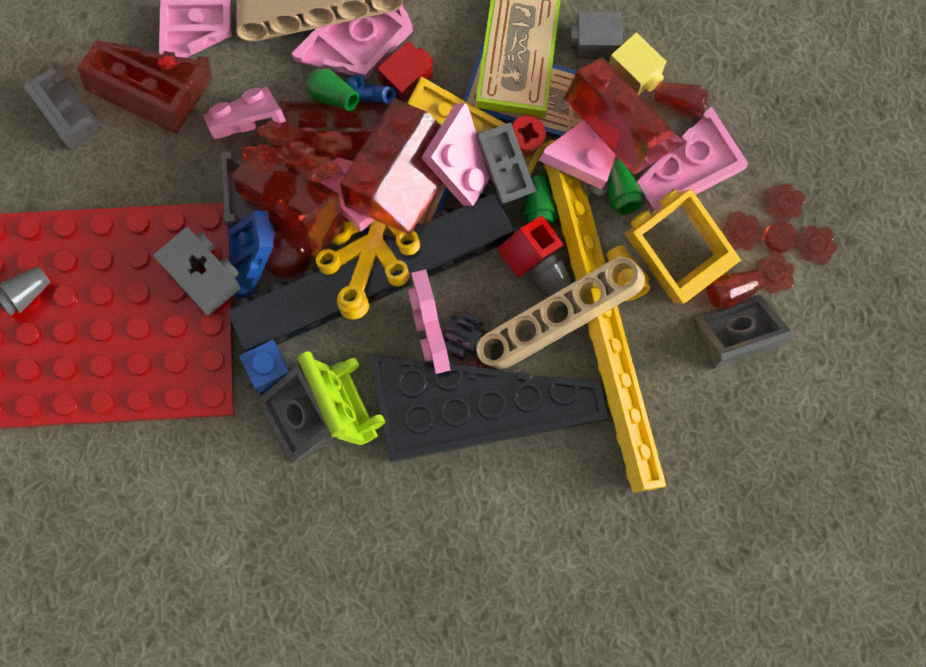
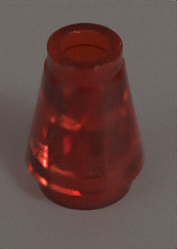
M660 81L654 101L689 119H692L693 116L702 118L708 102L709 91L702 89V85Z
M754 269L723 274L709 284L706 290L714 308L729 310L757 291L762 290L764 282L759 271Z

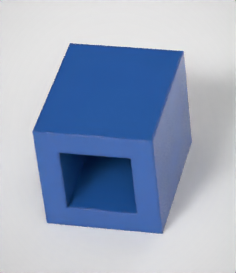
M273 339L239 356L255 389L261 396L290 372Z

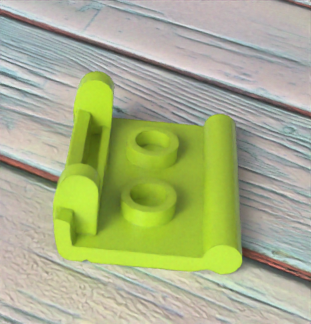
M309 351L300 354L297 357L331 436L357 445L366 444L378 437L375 430L383 426L385 420L382 415L369 418L350 376L359 367L357 359L351 358L345 362L339 361L329 366L314 360L312 353Z

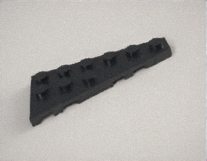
M369 353L380 414L385 420L383 430L390 463L608 420L601 382L535 376L522 372L498 371V369L449 363L450 371L436 374L432 362L416 361V359L403 357L402 359L384 357L379 354Z

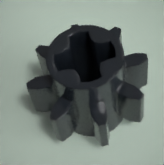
M467 311L462 319L453 315L442 332L443 339L447 342V352L461 360L464 359L466 353L476 356L477 344L480 338L487 333L481 329L483 326L481 319Z

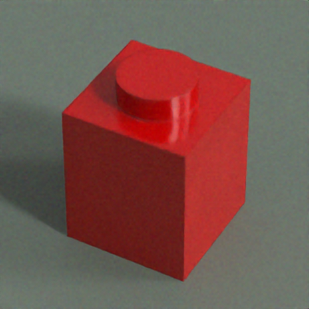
M408 41L377 67L379 81L384 86L393 87L396 90V99L403 105L410 99L421 77L428 81L433 78V60L422 47L416 49Z
M542 215L520 228L497 250L519 278L551 256L564 244Z

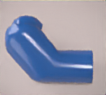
M354 75L346 80V83L359 93V101L391 104L396 99V90L391 86L365 84L364 78L360 75Z

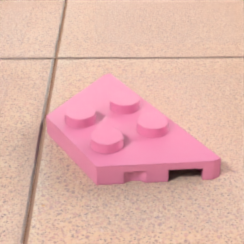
M401 6L393 12L316 28L291 53L292 58L297 63L321 69H331L333 72L348 76L360 75L364 80H367L377 67L413 32L412 24L407 12Z

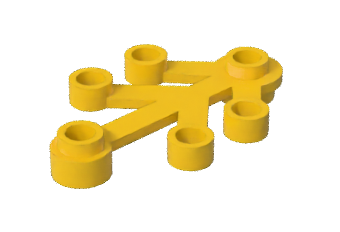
M398 200L367 226H371L369 232L364 237L336 252L331 249H325L316 256L317 266L320 272L325 275L334 274L340 266L360 256L349 286L344 287L337 296L339 310L347 319H359L369 309V302L364 289L376 256L385 268L390 284L401 286L409 280L410 274L405 262L396 259L383 239L386 228H389L396 237L398 249L402 254L412 255L420 248L417 233L413 230H408L401 220L403 214L401 200ZM342 219L332 221L327 228L331 241L337 245L345 244L350 240L351 235L359 232L350 221L346 222ZM338 230H344L341 234H335ZM413 240L411 244L403 245L405 241ZM326 260H333L330 264H323ZM395 271H403L400 275H392ZM356 297L353 301H347L351 298Z

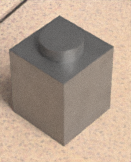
M579 12L577 24L570 26V46H576L577 58H611V55L622 46L621 12Z

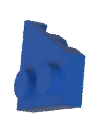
M268 210L253 211L227 230L230 263L239 273L235 279L241 287L235 293L236 299L252 296L273 249L275 233L272 223L269 222Z

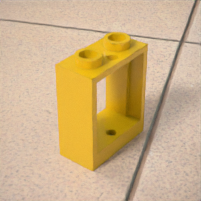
M675 188L658 200L661 206L652 213L645 210L630 221L632 228L624 234L673 303L684 304L740 262L741 259L693 190L687 189L679 192ZM681 206L714 255L676 283L642 234Z

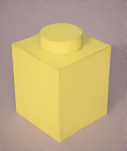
M636 32L611 55L608 69L638 96L645 89L651 92L661 83L664 78L662 72L666 60Z

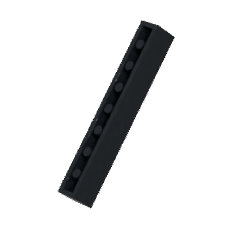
M484 193L480 194L474 206H464L455 211L453 208L442 210L433 217L434 220L423 225L420 223L408 225L406 228L416 232L420 242V248L415 254H402L398 249L396 237L389 240L387 237H383L396 259L405 262L410 277L401 286L390 284L385 268L376 256L364 289L369 304L414 285L411 274L413 272L426 269L428 278L491 251L507 241L514 234V230L496 193L486 196ZM407 240L403 245H409L413 240ZM360 256L340 266L334 274L325 275L320 272L318 267H314L305 271L301 275L302 278L290 284L286 281L280 282L270 287L268 294L256 299L253 296L246 297L234 304L235 308L227 312L244 351L248 352L272 339L276 345H279L342 317L343 315L337 305V296L344 287L349 286ZM395 271L392 275H400L403 271ZM356 297L351 298L347 301H353Z

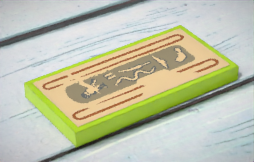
M561 0L490 1L475 108L546 117Z

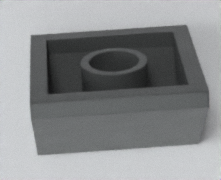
M761 294L693 317L712 369L779 348L792 337L791 330Z
M300 364L295 366L257 399L291 463L337 439V437H332Z

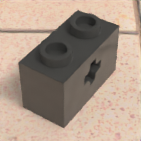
M185 227L153 256L208 317L241 289L235 279L239 273L225 257L219 262L211 253L215 249L214 245L201 231L195 235L188 227ZM199 264L207 270L202 275L194 269Z

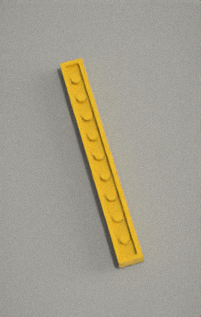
M549 140L540 146L542 153L546 147L556 140ZM544 163L553 192V201L559 214L561 231L568 248L570 265L577 281L606 264L587 194L583 191L580 179ZM594 287L587 291L585 295L586 304H593L599 300L601 294L599 287ZM615 306L587 322L589 327L588 333L593 342L598 361V370L602 376L607 395V404L613 417L617 432V442L621 447L626 466V476L630 482L632 492L655 490L665 487L666 483L618 306Z

